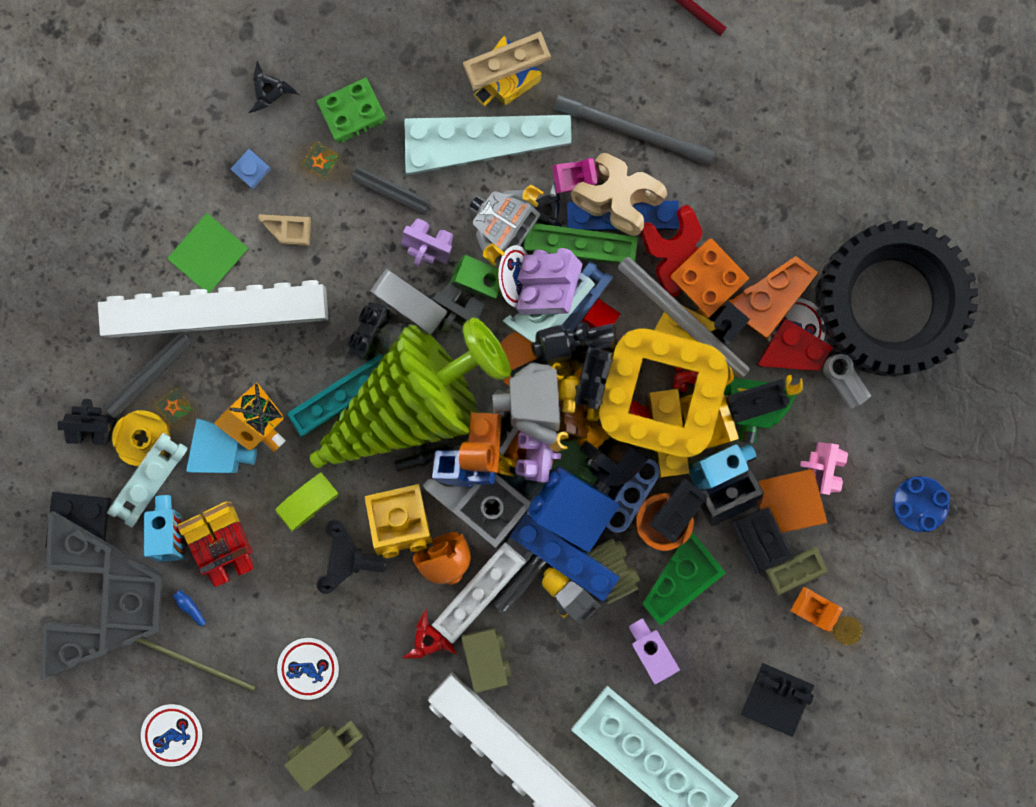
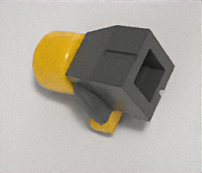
M550 567L543 573L542 586L552 597L557 598L555 602L557 612L563 618L569 614L578 624L582 625L601 606L589 594L590 592L573 582V580L557 569Z

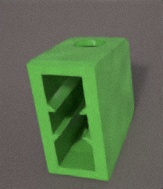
M467 255L458 259L450 284L488 300L496 299L497 295L503 297L499 286L498 268ZM484 276L490 279V287L484 285Z

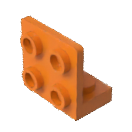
M711 238L671 275V279L699 307L696 312L705 318L710 317L749 279L740 267Z

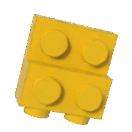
M419 484L364 496L373 547L377 555L382 554L384 558H392L399 555V550L410 548V551L418 552L427 548L426 544L432 543Z

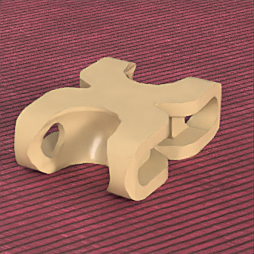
M601 153L595 159L594 165L598 169L599 177L605 183L598 186L584 182L578 183L571 191V198L578 207L591 215L602 216L610 212L612 226L629 235L637 236L644 228V218L632 206L641 202L652 206L660 205L667 196L666 188L660 181L644 172H637L627 176L628 167L625 162L610 154Z

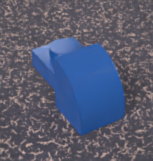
M459 450L435 451L432 479L459 487H472V484H494L495 472L463 470L459 465Z

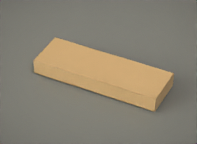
M540 31L463 62V67L474 91L551 60V55Z

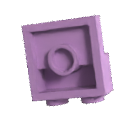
M560 248L557 250V253L549 254L543 250H534L533 255H524L518 275V280L523 286L516 310L521 315L567 314L570 312L583 265L572 251Z

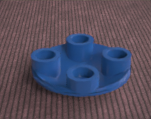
M924 476L912 477L905 480L896 489L893 497V511L897 520L907 529L915 532L933 531L945 521L948 515L950 495L940 483L932 478Z

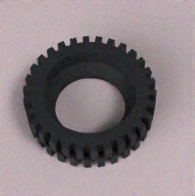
M900 220L895 224H892V221L883 222L879 226L873 225L842 244L839 250L832 254L829 258L831 261L824 266L821 272L824 273V276L819 279L817 285L818 288H821V291L816 295V303H820L821 307L816 310L817 318L822 317L824 324L820 325L822 332L828 331L830 338L827 339L829 345H836L839 348L836 352L837 354L849 356L853 361L854 367L860 365L862 366V371L867 373L877 372L876 375L901 376L932 368L935 364L942 363L948 359L947 355L955 353L960 348L957 344L964 342L969 335L965 330L973 327L975 319L969 317L970 314L977 312L978 304L971 303V299L978 296V288L970 289L969 283L976 280L975 274L967 275L964 269L971 264L967 258L959 260L957 255L962 250L958 245L950 248L947 245L951 241L948 236L943 235L938 238L935 236L938 232L937 229L930 227L923 230L922 223L915 222L909 226L907 225L908 221ZM894 260L909 264L923 275L930 287L932 294L930 317L923 329L908 340L902 342L878 340L861 328L853 314L851 295L854 284L866 268L877 262Z

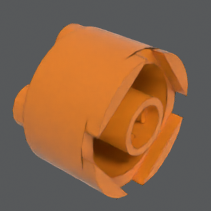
M656 493L644 500L634 517V526L636 533L644 543L654 549L668 551L681 546L689 539L693 531L694 519L690 520L675 543H672L648 525L670 495L667 493Z

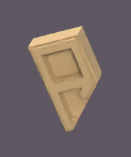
M259 214L258 219L282 245L310 246V217Z

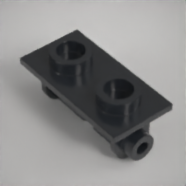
M591 347L587 348L574 399L576 404L585 405L597 410L603 404L601 400L611 362L614 361V353Z

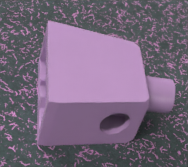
M644 619L629 626L636 639L632 646L654 685L680 671L657 630L651 633ZM647 643H653L657 652L653 655H648L644 646Z

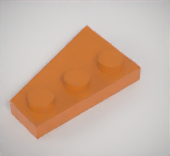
M795 256L755 285L745 289L743 293L734 299H730L729 302L750 318L746 325L767 340L817 277L818 272Z

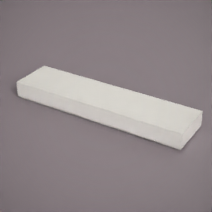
M505 542L434 621L432 626L453 644L525 564L526 560Z

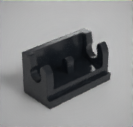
M729 301L717 310L719 313L712 320L715 322V328L720 326L719 329L721 331L724 330V333L718 339L725 346L731 343L750 320Z
M780 379L726 396V402L734 424L786 408L790 401L784 393V380Z
M682 478L648 525L672 543H675L678 536L708 497L688 480Z

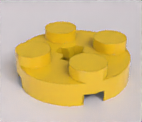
M137 410L122 417L116 423L112 434L113 446L116 447L118 456L124 462L133 466H139L162 433L171 437L170 427L159 415L150 411ZM142 430H144L149 439L147 443L139 446V441L135 439V435L141 434ZM164 449L160 452L164 456L167 453Z

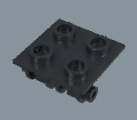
M369 302L368 306H364L359 316V321L361 322L357 332L354 331L348 342V347H350L349 354L358 356L366 361H369L371 357L374 358L379 345L374 343L373 340L381 341V339L375 337L376 332L384 334V331L378 328L386 329L391 318L389 316L391 310L387 309V305Z
M762 663L741 715L793 737L806 704L810 705L813 701L814 695L811 693L814 685Z

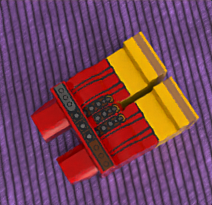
M226 501L203 512V514L194 516L177 525L181 535H184L202 576L208 575L214 587L231 581L225 566L232 563L239 576L254 570L253 561L250 556L254 552L251 545H249L232 502Z

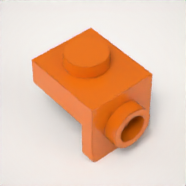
M803 587L790 611L826 632H831L842 612V607Z

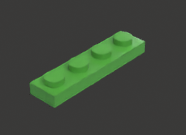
M535 223L525 237L524 250L527 253H533L534 250H543L553 254L557 253L558 249L565 248L572 251L580 260L619 265L626 257H630L635 262L638 237Z

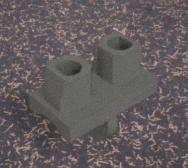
M450 283L443 289L441 294L436 293L433 301L449 314V316L445 315L441 321L444 323L441 331L447 333L450 328H453L460 333L464 325L457 322L456 319L464 324L470 318L480 320L479 317L484 304L473 297L470 298L465 308L456 304L462 291Z

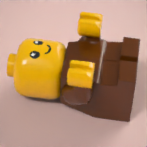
M567 376L566 379H562L557 383L560 425L559 431L555 432L556 434L561 432L568 433V438L563 439L566 442L586 439L588 430H585V423L588 421H598L599 410L588 408L586 412L584 405L575 403L574 399L579 380L574 376Z

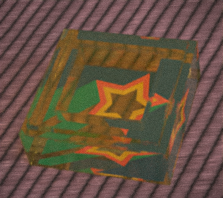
M314 141L301 165L320 177L327 179L340 155Z
M175 387L154 403L170 426H174L195 410L178 387Z

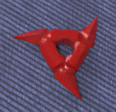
M427 608L416 626L418 630L415 636V649H412L402 658H424V655L427 656L437 652L441 648L456 654L450 641L443 637L434 627L428 625ZM426 635H430L433 638L434 642L432 645L424 644L423 638Z

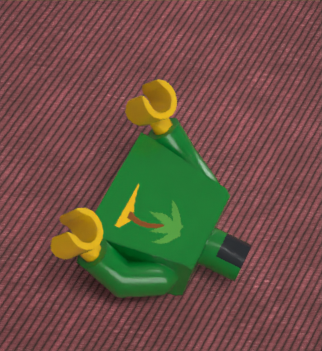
M729 366L724 395L726 397L769 382L734 378L732 368ZM792 375L786 377L784 393L790 401L786 408L735 423V425L741 426L739 442L756 444L758 428L771 429L772 425L778 424L790 410L796 394L803 390V379H800L799 384L791 385Z

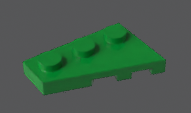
M692 531L689 539L678 547L642 604L659 626H661L725 575L726 572Z

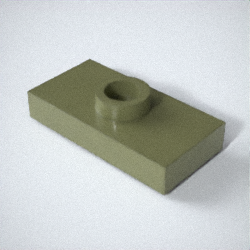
M814 546L795 555L790 560L765 569V572L775 594L779 596L828 573V569L818 548Z

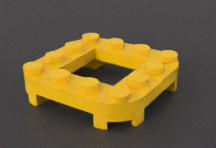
M636 329L627 332L616 345L613 355L614 361L611 362L601 401H603V404L599 408L602 428L610 437L617 441L673 456L691 457L701 453L712 439L728 379V366L725 356L708 344L650 329ZM643 358L698 373L684 428L628 413Z

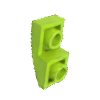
M321 472L282 502L275 509V512L290 531L293 532L313 518L318 510L337 498L338 492Z

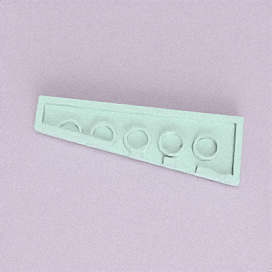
M571 115L405 119L406 175L440 170L441 168L455 165L461 166L481 160H493L494 158L508 155L514 156L529 151L535 152L571 145Z

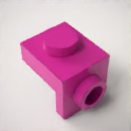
M593 158L552 166L557 194L571 192L581 182L594 186L598 185L599 173L596 165H594Z

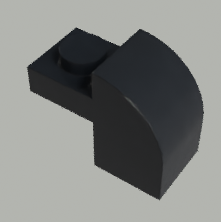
M615 439L610 442L603 452L587 440L579 448L588 456L585 462L591 466L589 470L604 484L609 486H618L630 481L648 461V458L631 444Z

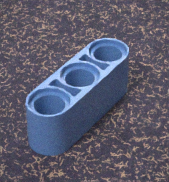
M648 459L646 462L653 468L651 478L647 480L642 479L638 472L630 481L622 484L614 500L620 504L617 511L623 514L624 522L619 527H613L609 522L606 526L609 530L622 532L629 527L659 477L660 469L655 461ZM630 487L635 488L639 493L638 500L634 503H627L624 499V492Z

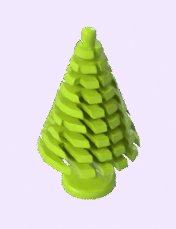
M470 318L462 328L464 340L469 351L453 360L447 351L426 331L414 325L405 327L398 337L400 341L396 340L388 350L390 353H387L381 359L380 365L371 372L368 381L363 383L358 394L349 402L348 411L346 409L343 410L340 414L339 422L336 421L330 433L323 437L320 442L321 449L316 450L310 455L311 464L316 468H321L328 461L332 464H339L345 462V459L353 461L360 459L361 456L366 457L378 453L392 452L391 449L398 450L422 445L428 440L430 442H437L442 439L471 433L469 430L471 413H479V411L475 407L477 404L473 393L466 389L469 385L463 375L479 365L495 380L508 378L511 374L510 363L501 344L483 322L477 318Z

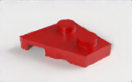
M785 318L782 320L756 365L759 367L819 371L833 347Z

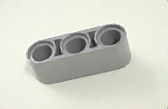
M385 269L370 290L373 295L430 335L447 314L445 309L388 269Z

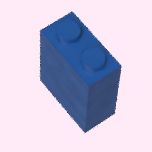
M557 465L555 470L549 474V482H545L539 495L532 499L527 514L536 523L583 550L590 552L620 504L606 493Z

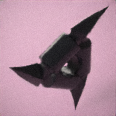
M257 60L253 81H255V93L258 101L248 113L269 107L268 104H272L283 95L282 93L299 95L284 80L281 82L277 78L264 75ZM266 85L273 86L272 92L265 94L264 87Z
M554 182L550 195L537 199L536 202L539 203L537 207L531 206L541 214L538 218L541 223L562 227L560 222L557 221L559 219V201H561L560 193H556ZM543 205L550 206L551 213L549 215L542 213L541 207Z

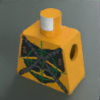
M257 382L214 422L217 427L247 450H252L262 441L269 449L275 452L286 441L274 429L283 420V415Z

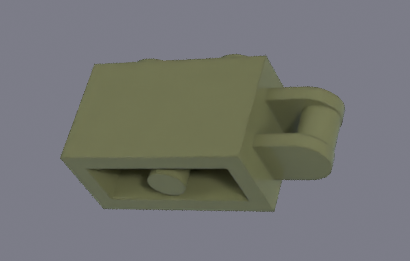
M351 720L338 730L333 725L328 729L322 726L310 736L312 741L305 747L299 744L287 754L290 759H288L284 766L304 792H306L348 759L353 752L350 747L362 738L363 735ZM344 731L351 739L347 743L341 736Z

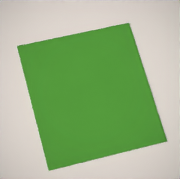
M206 213L167 259L198 286L206 289L207 293H210L247 251L248 247Z

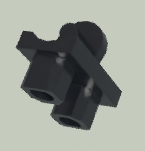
M587 323L578 324L577 331L572 332L576 349L572 352V356L568 361L577 359L580 363H584L588 347L614 353L617 345L615 340L616 327L614 324L590 328Z
M83 399L81 407L73 406L72 414H65L63 421L57 422L58 430L64 431L65 441L68 444L81 443L84 440L83 432H92V444L107 445L110 441L111 429L116 425V418L101 415L102 409L93 407L91 399Z

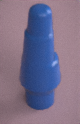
M181 589L172 596L177 602V607L184 613H187L200 627L206 623L202 613L190 596L186 595Z

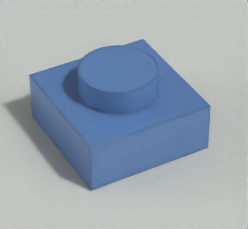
M248 149L231 170L254 189L271 168L254 152Z

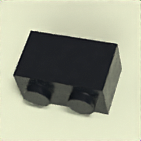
M749 469L715 487L703 490L702 492L708 498L701 505V509L712 527L760 505L764 492L752 470Z

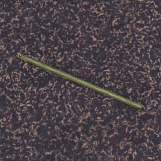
M143 638L135 641L252 692L256 688L251 684Z

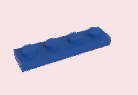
M663 201L658 206L641 202L632 206L642 214L644 222L652 223L657 230L679 229L677 217L678 201ZM567 202V228L589 231H621L612 226L610 212L602 216H594L578 207L574 202Z
M527 512L510 535V538L603 602L620 578L619 575L568 540L536 523Z

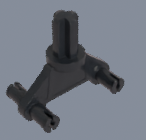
M331 520L326 524L325 531L332 537L327 574L326 576L319 577L316 582L319 592L323 594L331 593L353 573H358L359 569L385 572L387 558H384L382 555L362 553V549L357 548L340 521Z

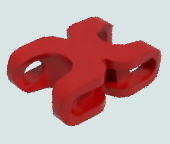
M687 204L677 210L680 228L673 238L663 239L656 227L649 222H644V228L640 233L647 253L651 256L662 258L656 266L655 273L661 287L673 298L679 296L681 289L671 279V275L700 248L695 247V245L702 238L703 233L694 210Z

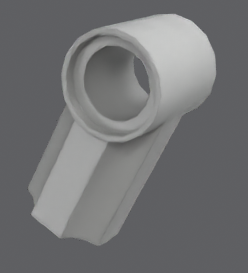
M838 354L826 358L822 365V372L826 378L831 380L849 409H853L871 397V394L854 370L853 361L849 356ZM836 360H839L843 366V370L839 375L833 371V363Z

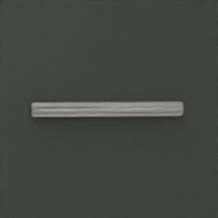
M626 257L619 264L618 269L697 342L713 346L720 351L726 358L728 371L730 366L736 378L742 379L749 372V367L630 257Z

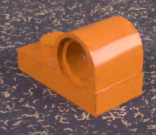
M471 413L469 442H463L459 449V465L463 470L498 473L501 414Z

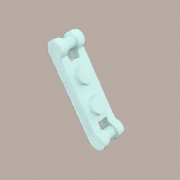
M162 433L114 500L107 514L114 518L116 516L125 520L124 524L132 528L176 464L184 456L188 447L181 443L177 445L170 440V436ZM164 449L165 451L169 452L171 456L167 458L164 455L160 454V452ZM126 500L135 505L132 511L123 506Z

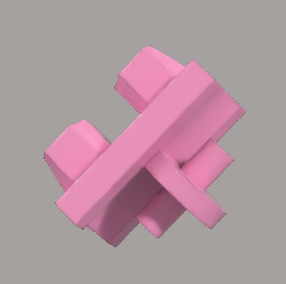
M817 442L816 451H811L809 462L801 461L800 467L814 470L820 494L830 495V492H841L842 478L833 475L835 465L844 467L847 463L848 453L839 449L837 444Z

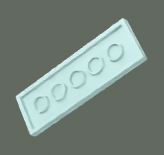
M608 685L571 728L576 735L662 807H731L739 797L732 789Z

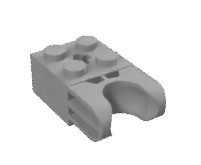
M456 445L453 450H459L461 445ZM496 473L494 484H472V487H446L434 479H428L423 484L429 494L496 550L518 525L524 514L529 510L531 503ZM488 503L490 505L498 503L500 505L498 507L500 512L497 515L491 514L489 516L486 514L488 509L485 507Z

